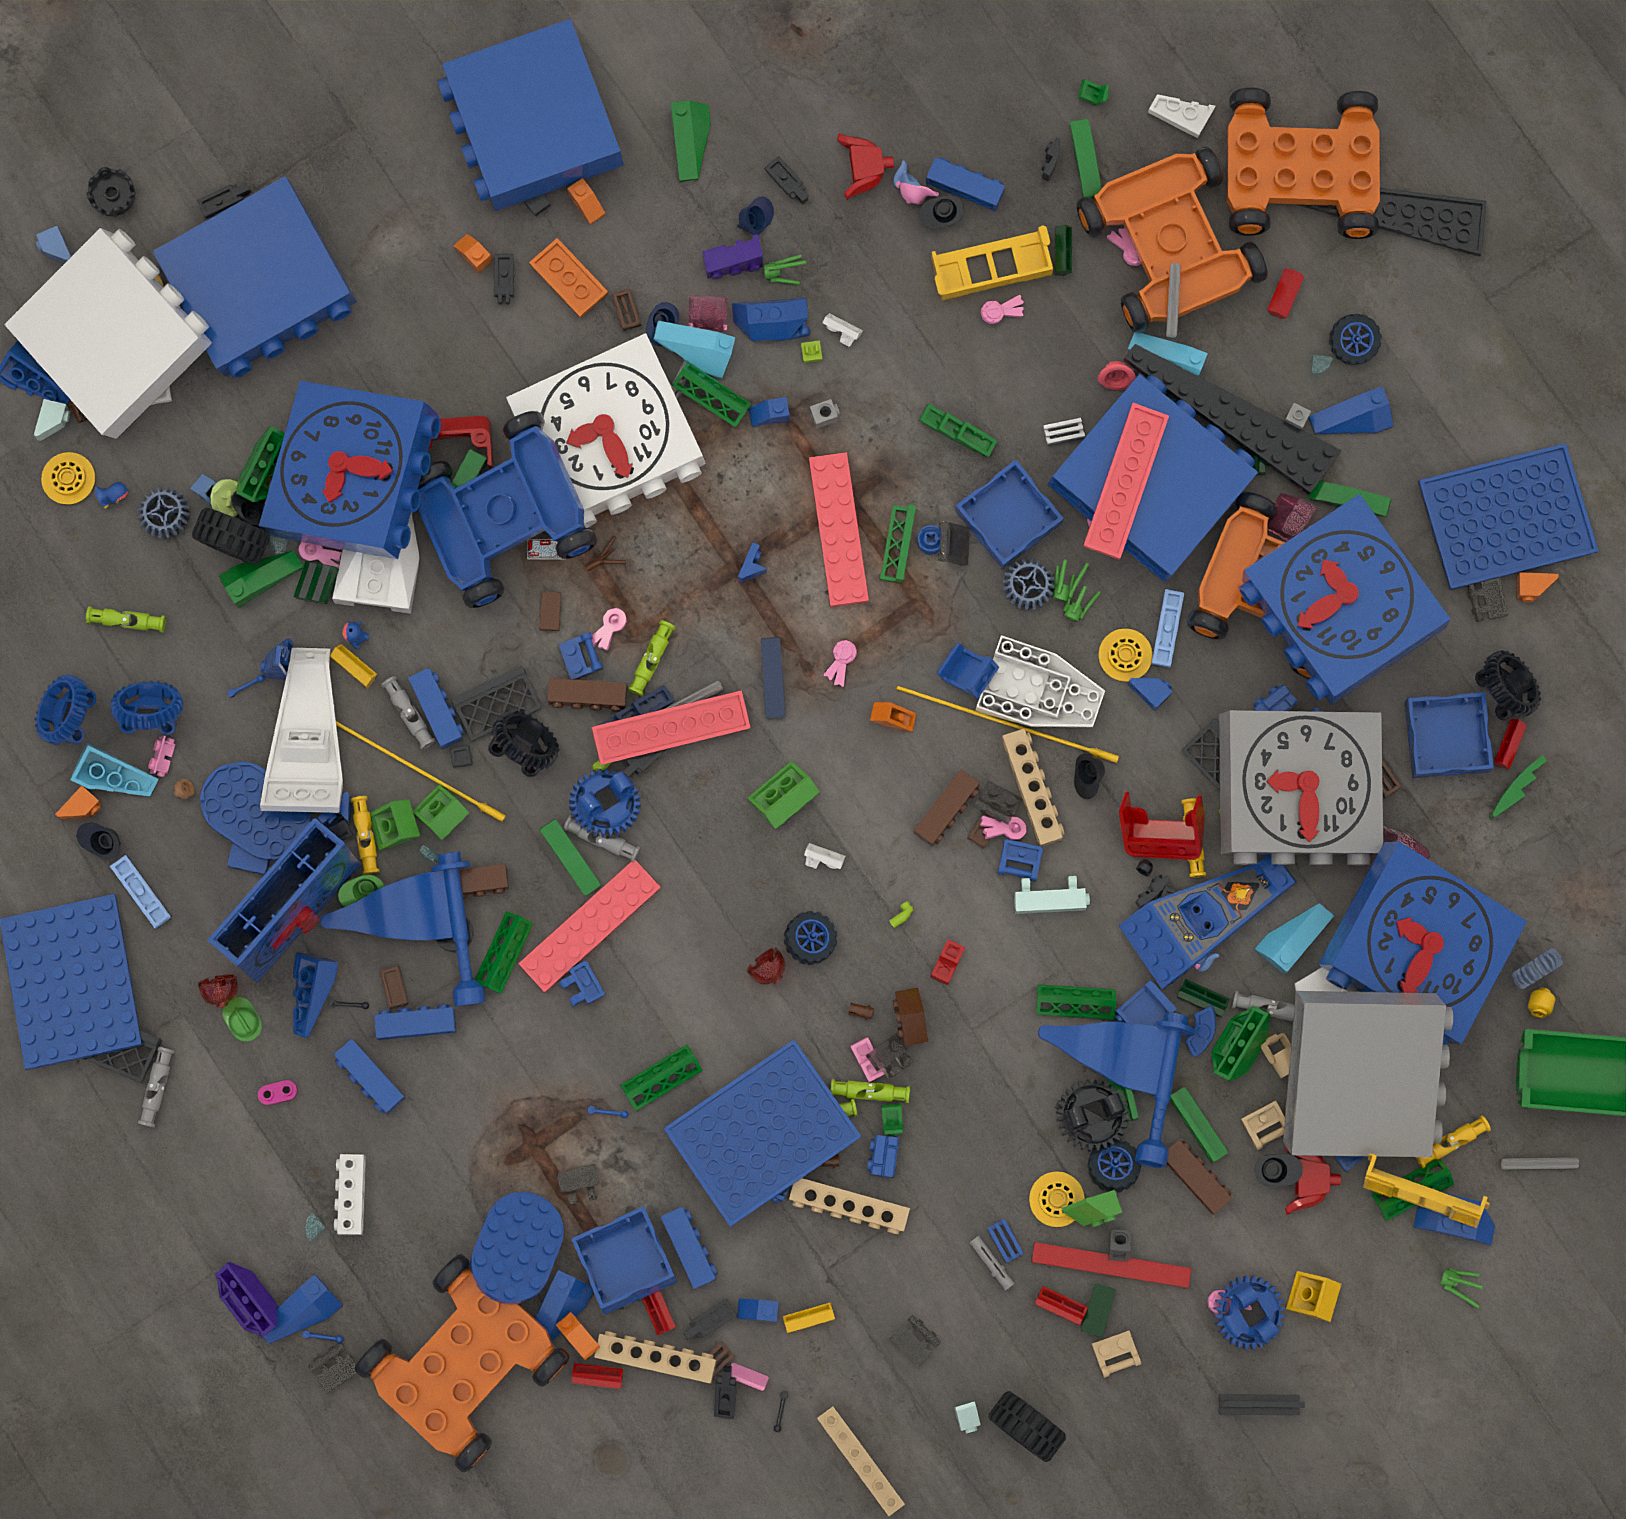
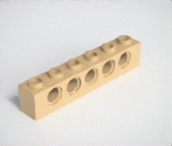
M1025 729L1003 735L1001 740L1038 845L1043 847L1061 841L1062 835L1065 834L1062 824H1058L1056 820L1058 812L1055 805L1052 806L1049 798H1052L1049 787L1045 788L1043 783L1045 775L1043 770L1037 766L1036 762H1039L1036 751L1031 749L1030 744L1033 742L1030 733H1026ZM1016 748H1025L1026 754L1018 755ZM1029 765L1033 771L1026 774L1023 772L1022 767ZM1036 783L1039 786V790L1032 792L1028 785ZM1042 801L1045 804V809L1038 810L1035 807V803ZM1048 819L1051 821L1052 826L1044 828L1041 821Z
M803 1178L793 1184L789 1198L793 1206L803 1208L804 1205L812 1207L811 1211L823 1213V1210L831 1212L830 1216L839 1219L842 1216L850 1218V1222L861 1224V1221L869 1223L868 1227L880 1229V1226L888 1228L887 1232L899 1235V1232H904L910 1210L907 1207ZM812 1190L816 1193L817 1197L814 1201H808L805 1198L807 1191ZM827 1196L835 1198L836 1202L831 1207L826 1206L824 1203V1199ZM846 1201H851L854 1203L855 1208L853 1211L847 1212L844 1210L843 1204ZM864 1207H871L874 1214L871 1217H865L862 1213ZM890 1212L893 1216L892 1221L884 1222L881 1218L882 1213Z
M605 1331V1335L599 1334L598 1345L600 1348L595 1351V1358L705 1383H713L718 1361L713 1359L714 1355L702 1353L701 1356L694 1355L693 1350L684 1348L682 1352L674 1350L675 1346L663 1344V1348L655 1346L656 1342L644 1340L643 1343L636 1342L635 1337L626 1335L624 1339L616 1337V1333ZM615 1343H621L623 1346V1350L619 1354L613 1352ZM635 1347L642 1349V1355L639 1358L632 1356V1350ZM655 1351H659L662 1356L661 1360L657 1363H654L651 1359ZM673 1356L681 1358V1363L677 1367L671 1365V1358ZM693 1360L700 1362V1369L697 1371H692L690 1368V1363Z
M832 1406L817 1418L886 1514L890 1516L905 1504L835 1408Z

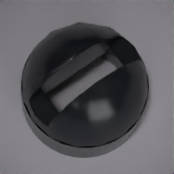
M1144 859L1139 862L1136 870L1144 876H1150L1153 864L1149 860Z

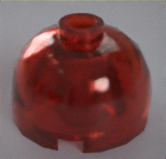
M775 947V950L771 948L755 959L756 964L753 967L750 964L746 970L756 983L761 985L777 984L783 978L782 974L785 971L786 963L782 953Z
M234 974L217 975L215 979L210 981L209 978L199 981L198 987L201 997L208 1004L216 1005L217 1008L228 1006V1002L232 1001L238 992L237 976H234Z

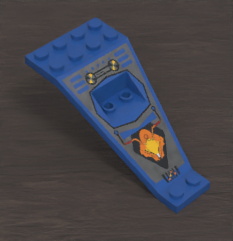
M1267 855L1257 864L1148 902L1121 923L1119 927L1161 989H1165L1295 885L1297 881L1285 865H1271V855ZM1197 906L1200 907V912H1199V913L1196 912V907H1197ZM1208 922L1211 923V927L1209 929L1206 926Z

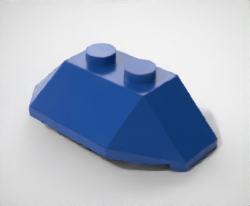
M807 298L732 303L733 322L752 341L790 339L808 318Z
M1451 1195L1479 1206L1482 1203L1481 1201ZM1421 1206L1417 1208L1413 1226L1414 1228L1486 1245L1492 1244L1495 1225L1486 1209L1483 1210L1478 1227L1474 1228Z

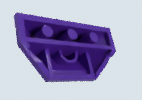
M231 1262L226 1263L215 1274L216 1279H218V1290L221 1300L244 1330L259 1334L262 1337L266 1336L277 1326L276 1302L252 1271Z

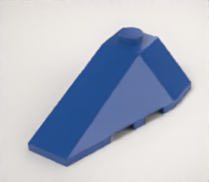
M17 340L0 364V382L9 388L24 390L26 394H35L43 397V399L68 405L71 399Z
M1383 386L1308 416L1315 434L1377 433L1393 427L1390 404Z
M285 639L265 655V661L261 662V672H263L265 678L286 680L291 650L293 648L291 639Z
M296 953L293 969V978H296V990H293V997H296V1007L293 1009L294 1034L308 1038L335 981L338 962L324 957Z
M559 1270L535 1318L548 1330L551 1341L561 1333L556 1324L570 1312L576 1317L587 1306L593 1294V1289L590 1285Z
M313 1275L277 1308V1326L264 1338L269 1344L328 1319L343 1305L317 1275Z

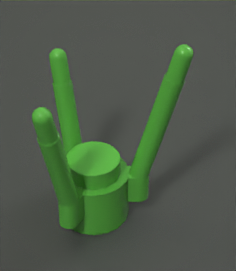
M797 255L764 264L765 279H770L771 283L780 282L799 285V281L777 278V276H781L780 269L804 265L806 261L788 263L802 258V255Z
M1063 560L1060 579V566L1056 565L1055 588L1053 589L1052 598L1061 601H1067L1068 597L1072 598L1076 587L1089 566L1088 562L1082 568L1070 590L1068 585L1063 584L1067 560Z
M1074 574L1071 577L1069 590L1075 582L1076 576ZM1084 586L1076 603L1072 602L1070 605L1071 598L1068 597L1063 609L1065 612L1064 616L1075 622L1083 619L1085 613L1101 592L1098 591L1082 610L1080 603L1087 589V586Z
M1452 1268L1450 1270L1445 1269L1440 1284L1444 1285V1289L1451 1291L1474 1307L1480 1308L1479 1304L1452 1287H1457V1284L1461 1283L1483 1289L1482 1285L1460 1279L1459 1276L1479 1277L1480 1274Z

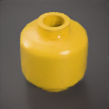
M1539 988L1532 991L1528 1002L1529 1011L1537 1018L1549 1016L1553 1012L1555 996L1547 988Z

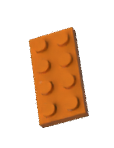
M558 238L529 262V265L579 318L583 317L608 295V291Z

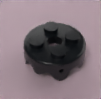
M102 167L96 175L89 179L86 195L92 207L100 214L118 216L125 213L133 205L136 191L131 178L123 170ZM110 189L117 191L114 197L107 196V192Z

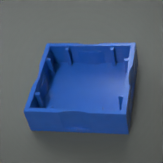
M1017 460L997 473L989 483L975 490L955 507V512L1002 570L1058 528L1064 520L1049 499L1037 489L1031 477Z
M1485 692L1457 694L1451 697L1429 696L1408 698L1404 702L1412 778L1488 773L1494 768L1491 741L1487 731L1488 714Z
M644 1206L618 1217L607 1225L596 1227L571 1238L604 1315L677 1283Z

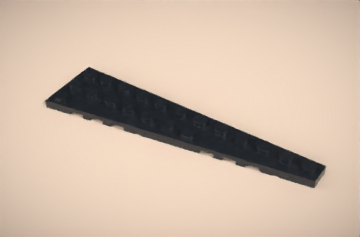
M1380 188V202L1373 214L1378 218L1380 229L1479 257L1482 254L1486 212L1485 200ZM1296 204L1340 217L1336 206Z
M1134 344L1123 359L1124 362L1146 378L1149 375L1158 378L1166 386L1167 393L1177 400H1183L1188 403L1197 415L1218 428L1226 436L1308 495L1341 452L1340 449L1137 344Z

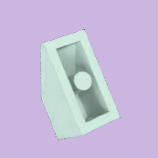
M43 400L34 432L37 440L42 441L65 427L66 422H69L71 411H69L66 404Z
M975 1401L954 1407L960 1430H965L966 1434L977 1431L976 1426L981 1424Z

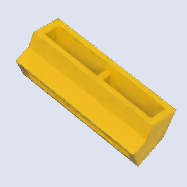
M342 644L335 647L330 655L331 659L368 689L375 681L377 673Z
M826 1303L785 1315L783 1320L787 1333L835 1320L831 1303Z

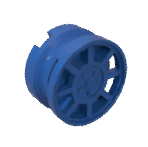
M935 525L923 527L918 533L917 538L919 549L928 555L938 553L944 545L943 531Z

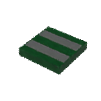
M305 561L293 597L327 605L339 568Z

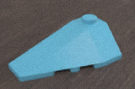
M658 321L653 340L671 352H675L684 358V361L690 362L706 374L721 379L731 357L735 337L715 331Z
M1135 332L1128 347L1130 351L1134 344H1137L1199 376L1208 354L1190 346Z
M87 742L70 780L88 789L150 796L159 779Z
M1319 903L1268 933L1254 950L1281 973L1286 974L1334 915Z

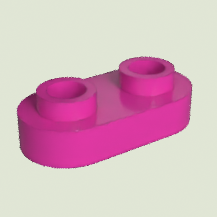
M289 1080L268 1084L259 1089L258 1099L264 1105H273L294 1099L298 1089L295 1083ZM290 1087V1092L285 1094L284 1088ZM267 1091L271 1092V1096L269 1098L264 1097V1094Z

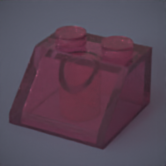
M690 295L689 327L711 329L715 332L727 330L728 297Z
M1280 493L1274 503L1277 506V514L1273 520L1268 521L1267 529L1289 541L1304 530L1317 507L1299 497Z

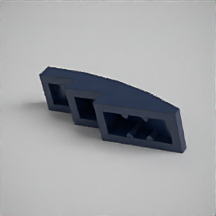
M780 637L761 638L766 718L785 717Z
M665 685L634 701L630 706L601 724L662 710L675 700Z

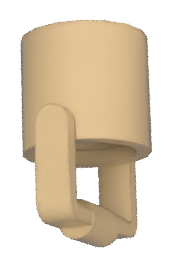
M1284 1033L1274 1034L1266 1039V1042L1261 1045V1049L1281 1079L1289 1075L1291 1043ZM1280 1039L1285 1049L1273 1055L1268 1045L1270 1046Z

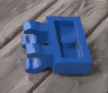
M587 961L569 969L571 975L560 981L563 990L574 983L577 984L580 993L569 998L573 1007L583 1000L590 1004L605 996Z

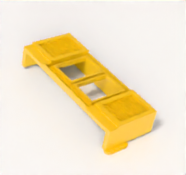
M1046 226L1038 227L1037 232L936 255L935 251L931 252L935 282L941 300L1052 275L1053 266L1047 247L1050 244V239ZM1011 248L1018 274L998 278L992 253ZM985 254L992 280L972 284L966 259Z
M1369 1154L1368 1160L1371 1162L1366 1173L1363 1188L1388 1197L1393 1196L1449 1216V1219L1474 1228L1478 1227L1483 1210L1489 1208L1490 1203L1486 1202L1488 1198L1486 1196L1483 1197L1481 1206L1375 1169L1377 1156L1374 1154Z

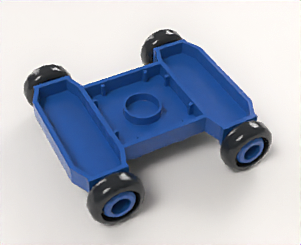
M528 411L519 414L505 423L503 432L510 442L512 458L457 488L451 483L450 478L453 470L446 461L431 463L428 473L421 475L418 485L421 501L418 510L447 577L461 591H465L463 601L469 608L485 606L499 599L504 593L505 589L502 582L494 579L491 575L490 560L535 535L546 531L553 541L558 542L555 550L562 559L580 556L594 548L597 544L595 533L590 529H586L584 525L583 505L554 440L542 430L545 420L538 411Z

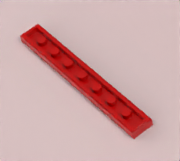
M1034 1242L1031 1261L1033 1263L1189 1288L1191 1268L1133 1258H1129L1128 1261L1108 1260V1254Z

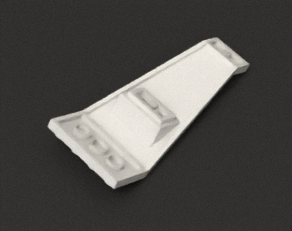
M292 648L289 667L264 779L260 803L261 811L339 813L343 779L329 670L331 649Z

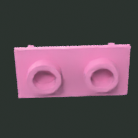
M166 736L156 739L153 748L155 755L154 758L150 759L148 765L150 775L158 772L157 776L165 777V774H168L171 761L164 759V757H172L176 745L174 744V739L167 738L165 741Z

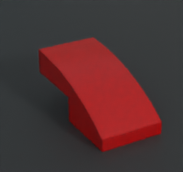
M947 939L930 977L948 985L965 947Z

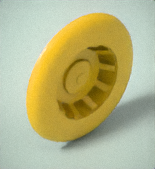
M73 452L58 454L47 462L42 471V487L48 497L55 502L61 504L77 503L86 498L93 489L95 482L94 469L91 463L80 454Z
M1118 629L1111 632L1104 638L1099 648V661L1103 670L1110 677L1119 681L1140 678L1148 671L1152 662L1153 654L1149 641L1141 633L1132 629Z
M1050 1172L1041 1176L1032 1186L1029 1197L1030 1207L1036 1218L1052 1227H1063L1074 1222V1219L1062 1213V1208L1068 1206L1069 1202L1073 1204L1085 1199L1080 1183L1074 1177L1064 1172ZM1044 1191L1047 1192L1046 1196H1042ZM1049 1207L1051 1211L1048 1212L1045 1208ZM1054 1211H1059V1215L1053 1214Z

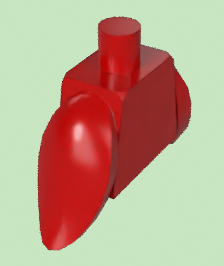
M838 133V143L849 149L853 184L844 193L846 200L875 188L883 178L884 169L894 168L893 156L882 157L881 148L867 139Z
M1285 1145V1148H1284V1149L1286 1150V1152H1287L1288 1154L1291 1155V1153L1289 1152V1150L1287 1149V1147H1286V1145ZM1293 1155L1301 1162L1303 1171L1301 1178L1295 1183V1198L1298 1199L1293 1200L1285 1207L1287 1215L1294 1211L1320 1204L1325 1199L1326 1194L1330 1193V1185L1340 1186L1341 1175L1331 1174L1330 1165L1326 1164L1321 1156Z

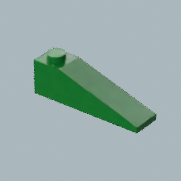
M690 100L671 102L679 182L698 180L711 125L709 105Z
M290 551L262 558L257 565L247 562L235 565L220 574L219 578L234 604L240 608L304 566L296 553Z

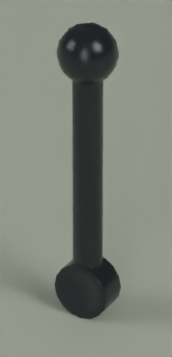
M333 999L328 1002V1005L332 1008L335 1006L369 1008L368 1002H336Z
M782 1391L780 1394L782 1399L777 1423L773 1428L775 1432L781 1431L780 1423L785 1399L788 1397L787 1391Z

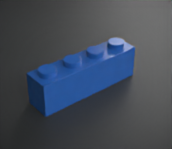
M935 157L926 177V184L993 211H996L1005 189V185L1001 181L985 178V175L982 173H973L962 165H953L945 158L938 159Z
M427 668L408 677L441 749L443 750L462 741L461 735L464 734L460 723L455 724L453 717L456 714L452 706L447 707L445 700L448 697L444 689L439 690L437 683L440 680L436 672L431 673L430 668Z
M449 1004L438 1005V1009H430V1006L418 1007V1011H410V1008L399 1009L398 1013H391V1010L379 1011V1014L374 1015L377 1040L456 1033L455 1009L450 1007Z
M350 1039L334 1054L337 1058L335 1060L337 1065L342 1070L346 1068L350 1072L348 1077L355 1084L359 1082L363 1086L361 1091L368 1099L372 1096L376 1101L374 1106L381 1113L385 1111L389 1114L406 1099L353 1039Z
M680 1207L661 1216L694 1290L716 1280L714 1276L717 1275V1271L713 1263L708 1264L706 1257L709 1254L705 1245L700 1246L697 1240L701 1237L697 1228L692 1229L689 1221L693 1219L688 1209L684 1210L683 1207Z

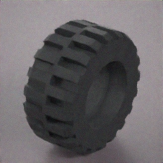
M207 507L201 510L192 531V538L226 555L254 565L260 563L270 540L269 534L265 531Z
M1010 1391L1002 1395L989 1413L990 1421L1044 1462L1050 1461L1066 1440V1434L1059 1427Z

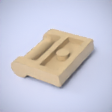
M1276 1101L1240 1119L1257 1151L1262 1149L1263 1145L1284 1135L1285 1116ZM1280 1122L1282 1127L1260 1139L1258 1138L1256 1133Z
M1130 1331L1091 1344L1104 1378L1110 1376L1109 1374L1127 1367L1141 1365ZM1127 1352L1131 1353L1132 1357L1109 1366L1105 1364V1360Z

